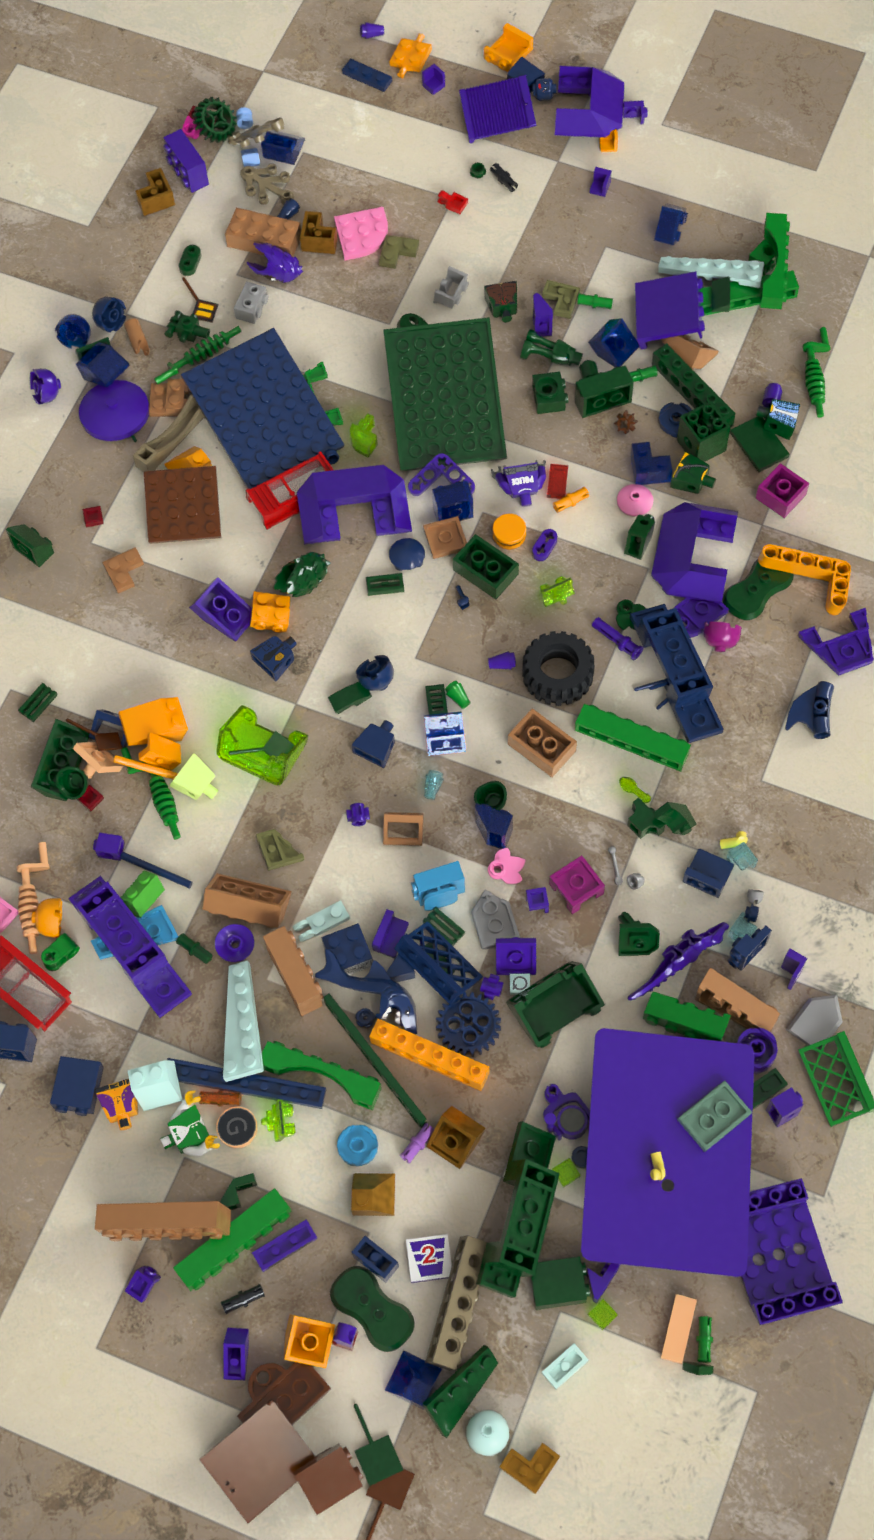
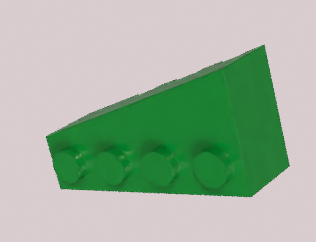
M652 991L643 1014V1019L648 1024L662 1026L670 1033L675 1034L677 1032L687 1038L722 1041L731 1015L725 1013L723 1017L715 1014V1010L709 1008L699 1010L693 1003L684 1002L679 1004L678 999Z

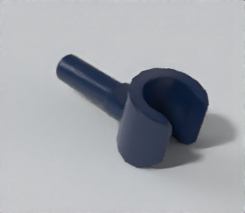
M458 585L456 589L461 599L457 600V603L464 610L470 606L469 598L463 594L460 585Z

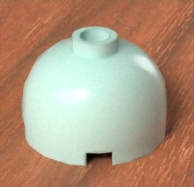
M483 1410L476 1413L469 1420L466 1427V1438L469 1446L475 1453L483 1456H493L500 1453L506 1447L509 1439V1427L506 1420L499 1413L492 1410Z

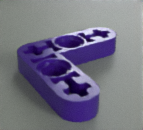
M443 453L436 455L408 484L410 494L420 496L443 475L462 495L471 496L475 492L474 481L453 460ZM439 459H440V460H444V459H445V464H446V466H447V467H450V468H448V470H447L446 473L444 472V471H446V467H445L444 465H442V464H441L440 466L438 465V464H439V461H438ZM431 470L434 472V477L426 479L424 473ZM451 471H458L460 473L459 478H450L449 474ZM421 477L423 482L419 486L420 490L415 489L413 491V484L418 485L421 482L419 479ZM463 477L465 478V479H463V482H464L466 485L471 484V486H470V489H471V490H470V491H469V490H465V491L463 490V489H464V485L460 482Z

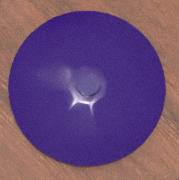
M111 380L96 385L85 394L79 406V418L85 431L94 438L104 441H118L134 435L145 425L149 417L150 406L145 392L138 385L124 380Z

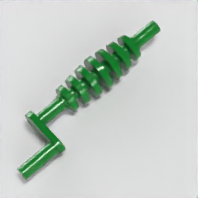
M237 326L227 333L221 331L219 332L220 337L214 334V340L210 336L206 338L207 342L202 339L200 341L202 347L197 343L195 344L196 351L192 347L189 349L191 354L186 351L184 358L174 364L171 362L167 363L169 370L154 378L156 384L158 385L168 378L179 373L178 369L186 364L194 365L193 360L196 363L201 362L199 357L202 360H206L207 354L211 358L213 356L212 351L215 354L219 352L217 346L223 349V343L228 345L230 338L242 332L240 327Z
M826 327L819 329L822 343L806 342L802 346L803 351L807 352L808 360L805 362V384L811 404L816 407L818 418L824 416L822 404L825 402V378L819 360L815 359L814 352H828L831 350Z
M122 748V756L132 759L128 748ZM126 766L128 774L142 771ZM150 773L149 786L151 787L150 791L154 807L163 820L164 825L169 826L173 839L177 840L181 838L176 824L179 818L174 797L164 778Z

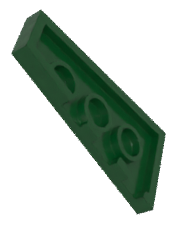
M483 1345L422 1403L437 1429L445 1438L449 1436L498 1365V1361L486 1345Z

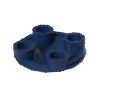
M403 538L391 546L389 558L396 570H411L423 565L425 550L423 545L417 540Z

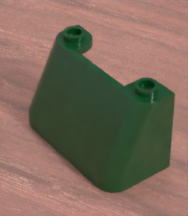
M574 961L562 965L506 1001L510 1011L537 1048L549 1045L552 1034L583 1014L594 1016L605 1005L582 963Z

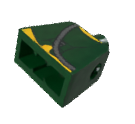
M685 451L671 478L670 487L698 494L703 485L713 489L716 478L708 476L709 464Z

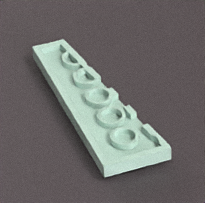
M667 256L661 257L658 271L659 273L671 275L697 271L698 276H703L706 280L710 281L714 278L721 279L730 276V281L739 282V285L760 288L764 262L755 260L675 258Z
M248 961L230 965L228 971L223 1079L226 1082L264 1072L251 966Z

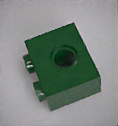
M560 371L532 375V388L537 414L565 411V406L568 403V394L564 393V389H566L565 378H561Z

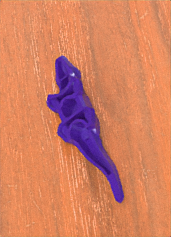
M722 922L699 935H696L693 929L687 930L681 937L682 941L676 946L670 945L662 953L664 960L652 977L639 989L627 997L628 1000H636L647 992L653 991L655 987H660V983L666 982L668 977L674 976L677 971L683 970L685 966L695 962L703 950L720 944L723 941V934L728 930L729 925Z

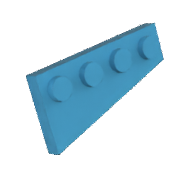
M162 905L144 913L141 918L136 917L157 945L176 941L179 937ZM99 937L91 940L100 960L113 957Z

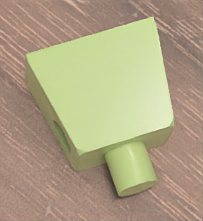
M194 753L169 785L195 800L202 793L213 799L219 791L210 784L215 774Z

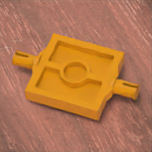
M419 33L416 40L401 38L389 61L390 66L400 69L397 74L399 78H403L407 71L420 73L432 50L431 44L422 42L424 39L423 34Z

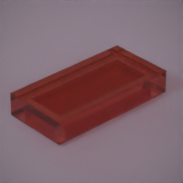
M550 464L547 498L562 499L565 497L568 465Z

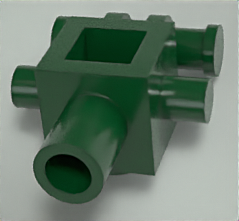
M176 310L174 317H171L170 322L167 324V331L164 333L166 337L172 338L173 333L176 332L179 341L185 343L186 340L194 342L197 336L206 339L210 335V329L201 327L195 314L188 316Z

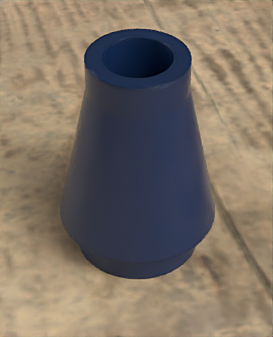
M291 198L286 200L277 217L289 220L299 212L300 205Z

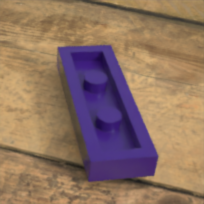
M306 1219L252 1252L261 1270L265 1272L318 1238Z

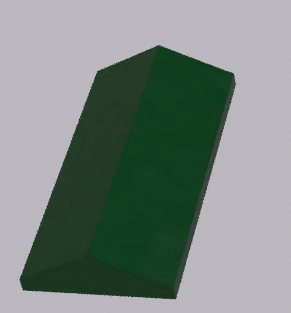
M55 719L31 788L46 797L67 801L68 798L62 795L57 787V773L65 767L79 768L82 757L73 748L76 743L88 742L90 733Z

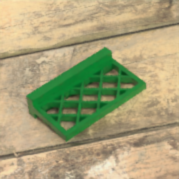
M845 1031L798 1050L830 1127L866 1113L874 1112V1098ZM833 1041L837 1046L835 1056L823 1051L826 1044ZM810 1050L818 1052L819 1056L816 1063L808 1061L804 1053ZM822 1054L833 1059L829 1069L818 1065ZM835 1060L844 1063L846 1068L843 1075L832 1071ZM809 1064L812 1065V1066H814V1068H813L812 1071H811V1068H810ZM816 1067L828 1072L824 1082L814 1078L813 1074ZM830 1073L841 1078L837 1088L826 1084ZM844 1079L852 1082L854 1086L851 1094L839 1090ZM824 1086L836 1091L832 1102L822 1097ZM855 1091H856L858 1097L853 1096V1094H854ZM838 1092L850 1097L846 1107L834 1103ZM851 1099L860 1101L863 1110L858 1112L849 1110L848 1107ZM825 1103L830 1104L829 1109L827 1108ZM832 1106L844 1110L840 1119L832 1120L830 1115Z

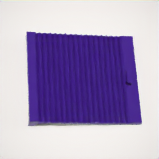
M526 75L459 90L469 143H474L476 139L537 126Z

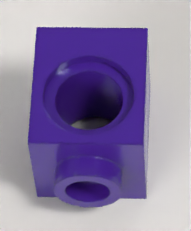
M99 833L98 839L94 840L93 850H95L98 858L121 861L120 856L125 842L122 836Z

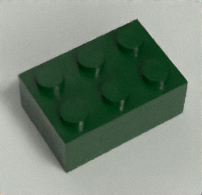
M626 365L576 381L575 404L582 418L632 402L634 381Z
M476 534L452 559L453 571L495 600L519 575V563Z

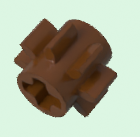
M627 410L623 412V415L619 413L617 415L619 420L614 423L618 426L617 431H624L625 434L629 432V429L634 431L636 428L633 425L638 422L634 418L635 414H628Z

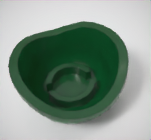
M65 767L57 773L56 784L62 795L68 799L75 800L84 795L89 784V778L82 769Z
M490 781L476 789L474 801L482 811L496 813L506 804L507 790L501 782Z

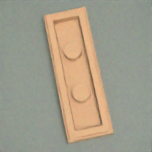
M678 1294L675 1295L661 1359L682 1364L697 1302L696 1299Z

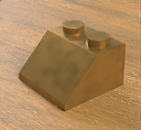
M451 1106L441 1115L426 1147L461 1169L479 1143L486 1128Z

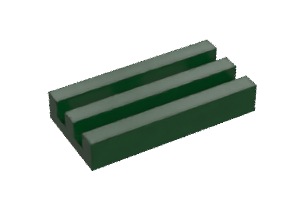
M402 573L366 577L368 596L404 592Z
M42 682L18 711L32 722H35L58 694ZM48 693H49L50 695H49V696L46 698V700L42 703L41 701H42V700L48 695ZM36 707H38V709L32 715H30L33 712V710Z
M437 907L433 909L432 913L428 914L427 918L423 919V923L428 921L452 946L465 935V931ZM435 915L439 916L444 922H446L451 928H453V929H454L457 933H459V934L457 935L456 933H454L449 927H447L443 922H441ZM433 920V921H434L436 924H438L443 930H445L450 936H452V937L454 938V940L452 941L450 938H448L443 932H441L437 927H435L430 921Z

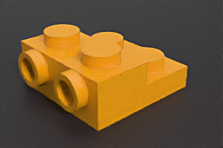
M254 591L250 627L257 630H273L277 633L287 632L290 596Z

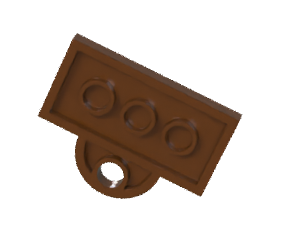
M294 1362L285 1370L278 1364L266 1363L257 1367L251 1374L248 1382V1391L253 1401L237 1417L242 1423L245 1422L272 1399L293 1426L331 1388L311 1365ZM261 1372L269 1374V1380L265 1384H260L257 1381V1376Z

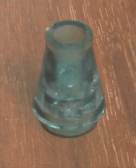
M435 770L428 771V774L425 776V798L435 800L444 781L443 773Z

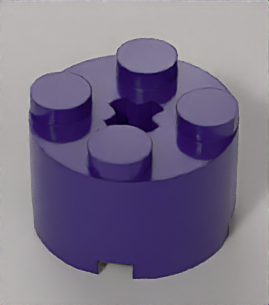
M750 1028L739 1036L737 1043L747 1044L753 1050H759V1052H754V1075L767 1071L774 1063L778 1051L774 1035L764 1028Z

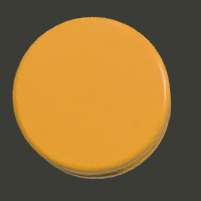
M510 513L503 514L494 521L492 535L494 542L499 547L510 550L518 548L524 543L526 539V524L520 516Z

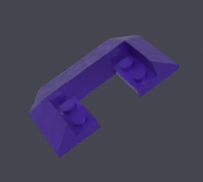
M560 66L558 93L591 94L590 110L556 108L555 135L605 138L614 129H621L625 82L609 71L594 67Z
M385 465L314 472L297 491L304 545L339 541L341 539L336 506L371 502L376 536L412 532L404 479Z
M684 502L663 514L651 576L662 586V590L666 595L717 604L722 603L728 569L693 564L691 562L696 537L733 543L738 511Z

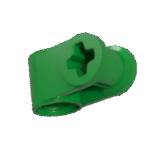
M66 933L60 935L41 954L45 968L49 971L58 970L78 953L80 947Z

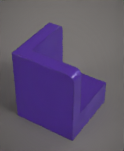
M431 65L422 72V86L432 95L436 94L445 87V73L437 65Z
M595 167L593 182L590 187L591 194L606 196L611 183L612 170Z
M546 887L526 890V901L528 902L529 911L544 909V913H549Z

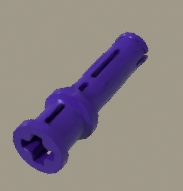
M600 617L593 621L592 627L618 645L619 650L630 655L633 661L643 652L644 647L635 644L629 636L620 634Z

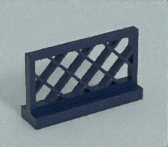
M428 921L410 934L406 933L402 936L394 948L450 1005L483 978ZM426 929L432 937L424 936L423 931ZM413 939L419 940L420 945H418ZM424 941L432 943L433 948L425 947ZM437 944L442 945L446 951L438 950ZM427 953L433 954L434 959H432ZM438 955L446 957L447 962L439 961ZM451 958L456 959L459 965L452 964ZM441 967L447 968L448 974ZM452 969L460 971L461 976L453 975ZM465 972L470 973L474 979L466 978ZM455 981L461 982L462 988Z

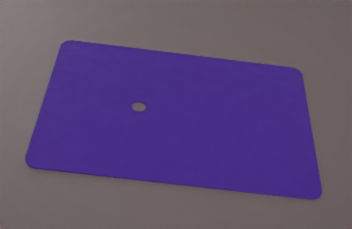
M608 1028L597 1031L594 1043L581 1253L585 1259L596 1262L740 1277L745 1274L748 1259L752 1114L706 1152L700 1148L677 1119L724 1080L753 1113L754 1050L752 1047L740 1043ZM655 1152H661L664 1162L665 1178L661 1181L653 1180L650 1176V1171L654 1169L650 1154ZM665 1179H669L674 1183V1188L670 1192L662 1188V1182Z

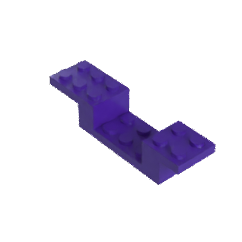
M101 875L68 898L91 930L93 929L116 958L127 977L159 1018L192 995L191 991L168 963L165 954L109 882H105Z

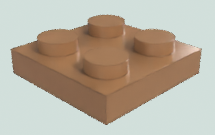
M458 516L423 525L433 559L459 553L467 544Z

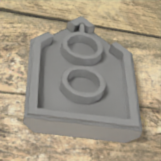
M484 890L471 912L481 948L489 949L496 947V938H520L510 903Z
M837 995L809 998L786 1030L808 1046L832 1037L843 1022Z

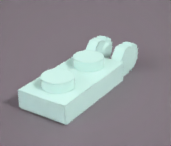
M340 900L307 917L306 920L296 923L293 929L297 932L310 926L311 930L302 933L298 937L303 942L348 921L350 916Z

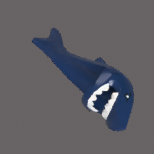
M327 948L324 950L326 965L322 970L315 973V978L327 980L348 989L381 995L380 1011L375 1015V1018L386 1020L389 1016L388 1014L392 1013V1008L399 1010L396 1012L395 1023L399 1024L402 1029L417 1034L416 1007L412 996L403 986L390 978L383 966L373 960L370 971L364 978L351 976L341 968L339 961L331 950Z

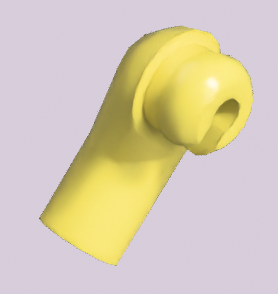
M739 831L736 833V837L720 839L721 849L734 848L746 844L748 841L746 832Z
M655 1152L650 1154L654 1167L650 1171V1176L653 1180L661 1181L665 1178L664 1162L661 1152Z

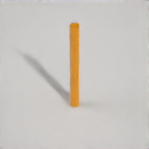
M115 755L113 759L114 763L173 780L178 774Z

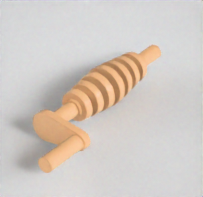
M46 842L38 843L40 863L17 866V872L22 874L23 884L19 887L18 915L22 923L21 928L24 930L23 936L28 938L29 954L37 953L36 937L39 936L36 923H32V911L37 910L39 902L35 886L30 884L29 872L50 869Z

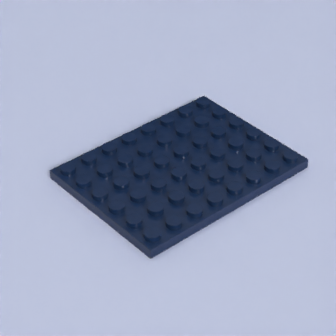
M275 328L181 374L182 380L247 489H252L314 457L320 451L324 455L328 449L337 451L344 447L342 439Z

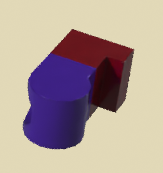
M338 1322L332 1345L353 1351L358 1335L357 1328Z

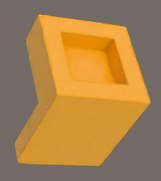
M614 129L610 132L609 136L605 138L600 137V151H617L618 132Z

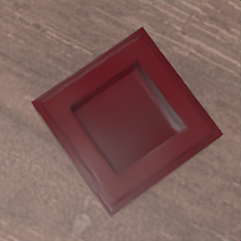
M101 506L83 509L86 527L104 524Z
M89 785L84 795L78 798L77 801L91 812L104 797Z

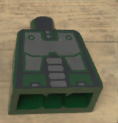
M645 514L644 516L638 515L628 531L624 554L639 560L642 559L654 531L655 521L652 515ZM637 537L641 538L639 543L636 541Z

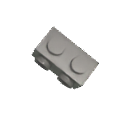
M246 281L234 307L236 319L253 324L256 323L257 318L261 317L264 304H267L269 298L265 286Z

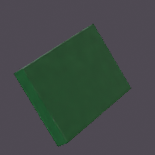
M759 416L731 429L730 434L756 470L761 472L789 458L790 454L774 433L763 428L765 420Z

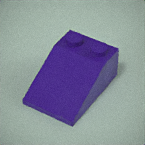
M218 577L206 587L189 607L202 620L235 642L250 626L252 608Z

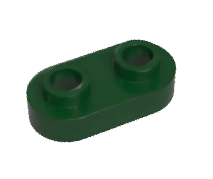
M188 245L183 251L179 262V270L184 276H191L197 270L201 259V250L197 245Z

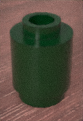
M585 360L579 366L582 378H588L599 373L594 361Z

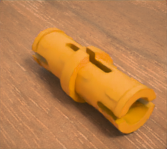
M582 487L573 493L569 492L562 499L553 502L555 511L559 513L570 506L574 507L579 501L588 498L589 494L587 493L589 492L586 487Z

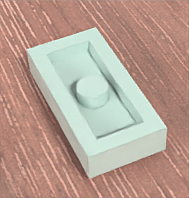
M574 1343L544 1369L542 1374L557 1390L588 1362V1358Z

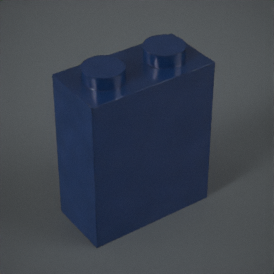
M60 1057L50 1104L56 1112L67 1113V1111H74L75 1114L80 1116H87V1113L94 1114L97 1101L95 1089L100 1087L104 1069L100 1061Z

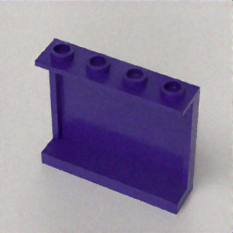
M697 271L635 283L636 333L641 350L647 349V342L697 332L700 339L703 338L702 331H705L704 320H702L704 308L701 306V303L704 302L703 293L700 292V289L703 288L702 278L698 277Z

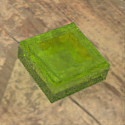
M570 1158L552 1168L553 1171L560 1173L558 1181L563 1188L581 1177V1174Z
M602 1299L588 1313V1316L603 1331L618 1314Z

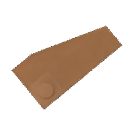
M689 335L661 339L692 370L694 368L702 369L719 352L701 341L697 342L690 339L691 336Z

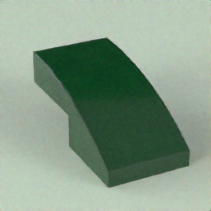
M357 682L329 696L328 699L334 711L340 714L352 705H360L371 698L372 695L360 682Z

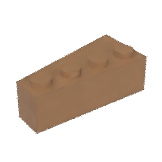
M709 968L698 987L695 998L696 1001L721 1015H724V1013L731 1015L730 1020L746 1029L764 1028L771 1032L780 1015L776 1008L765 1004L712 968Z

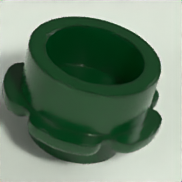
M474 163L470 168V175L472 177L482 178L486 174V169L482 163Z

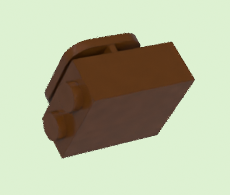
M339 1443L310 1459L307 1464L293 1472L316 1515L363 1487L360 1481L363 1479L357 1466L352 1467L349 1462L352 1459L347 1447L342 1448Z

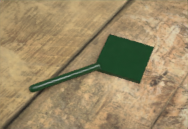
M275 731L264 747L229 751L228 754L264 751L278 763L282 764L295 745Z

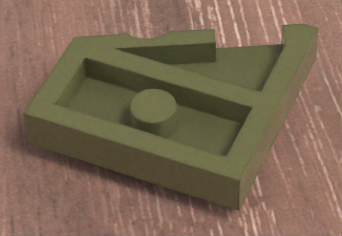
M275 829L256 834V840L268 871L304 861V855L302 853L299 854L292 847V844L283 839L281 834Z

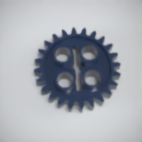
M464 992L463 997H458L451 1005L443 1003L444 1011L438 1010V1015L441 1017L436 1018V1023L440 1024L436 1026V1031H441L438 1033V1038H444L442 1045L449 1044L448 1049L452 1050L455 1048L457 1053L463 1051L464 1056H466L467 1052H470L471 1056L474 1057V1051L482 1055V1048L489 1051L488 1044L495 1045L493 1038L499 1039V1034L496 1031H501V1026L497 1025L501 1023V1018L497 1017L499 1010L493 1011L495 1004L488 1005L489 998L483 1001L482 994H479L476 998L474 997V992L471 993L470 997H467L466 992ZM465 1007L471 1008L472 1012L469 1014H464L461 1010ZM485 1019L488 1021V1024L480 1026L477 1022ZM465 1022L468 1023V1024H469L470 1022H472V1026H471V1025H468V1026L466 1027V1026H465ZM451 1023H458L460 1025L458 1029H451L449 1027ZM471 1034L476 1038L474 1041H467L465 1037Z

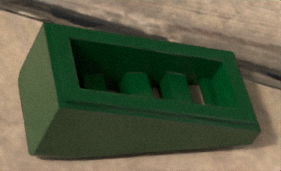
M444 684L425 686L429 721L448 719ZM441 690L438 693H430V691ZM442 696V698L431 699V697ZM442 702V704L431 705V703ZM443 708V710L432 711V709Z

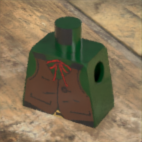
M517 281L484 286V298L492 316L495 318L501 317L503 322H510L512 315L517 314Z

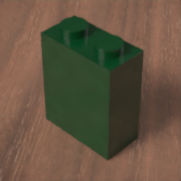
M580 1256L537 1263L535 1275L531 1276L536 1310L587 1302V1297L590 1296L589 1284L584 1283L583 1275H587L585 1262H581Z

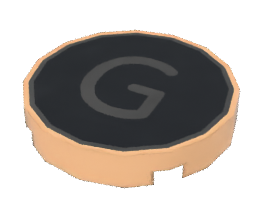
M232 1107L225 1110L219 1116L216 1124L220 1140L231 1148H243L249 1145L258 1131V1124L254 1114L243 1107Z

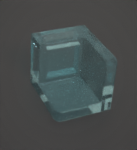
M745 842L728 851L726 858L727 861L736 863L741 871L750 866L752 869L755 868L758 859Z
M742 912L731 927L728 937L736 940L738 937L743 938L746 934L751 937L757 930V926L751 922L748 923L744 919L746 914Z

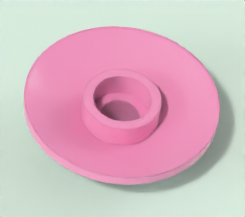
M631 484L620 490L617 496V504L619 509L627 515H644L653 505V496L646 487Z

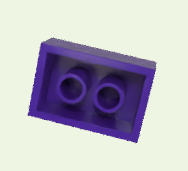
M182 129L163 137L165 143L163 148L167 154L166 161L169 166L172 165L174 167L176 176L181 177L184 187H188L191 193L209 185L205 162Z

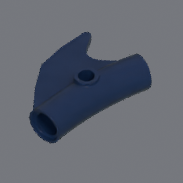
M820 681L816 686L794 700L788 713L785 730L788 731L796 723L802 722L808 726L815 739L830 737V706L834 685L826 681Z

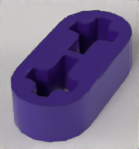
M546 529L541 533L532 548V556L536 561H544L548 558L557 543L556 531ZM550 536H552V539H549V541L546 543V537L549 538ZM544 548L543 553L541 552L540 554H537V551L540 552L541 549Z

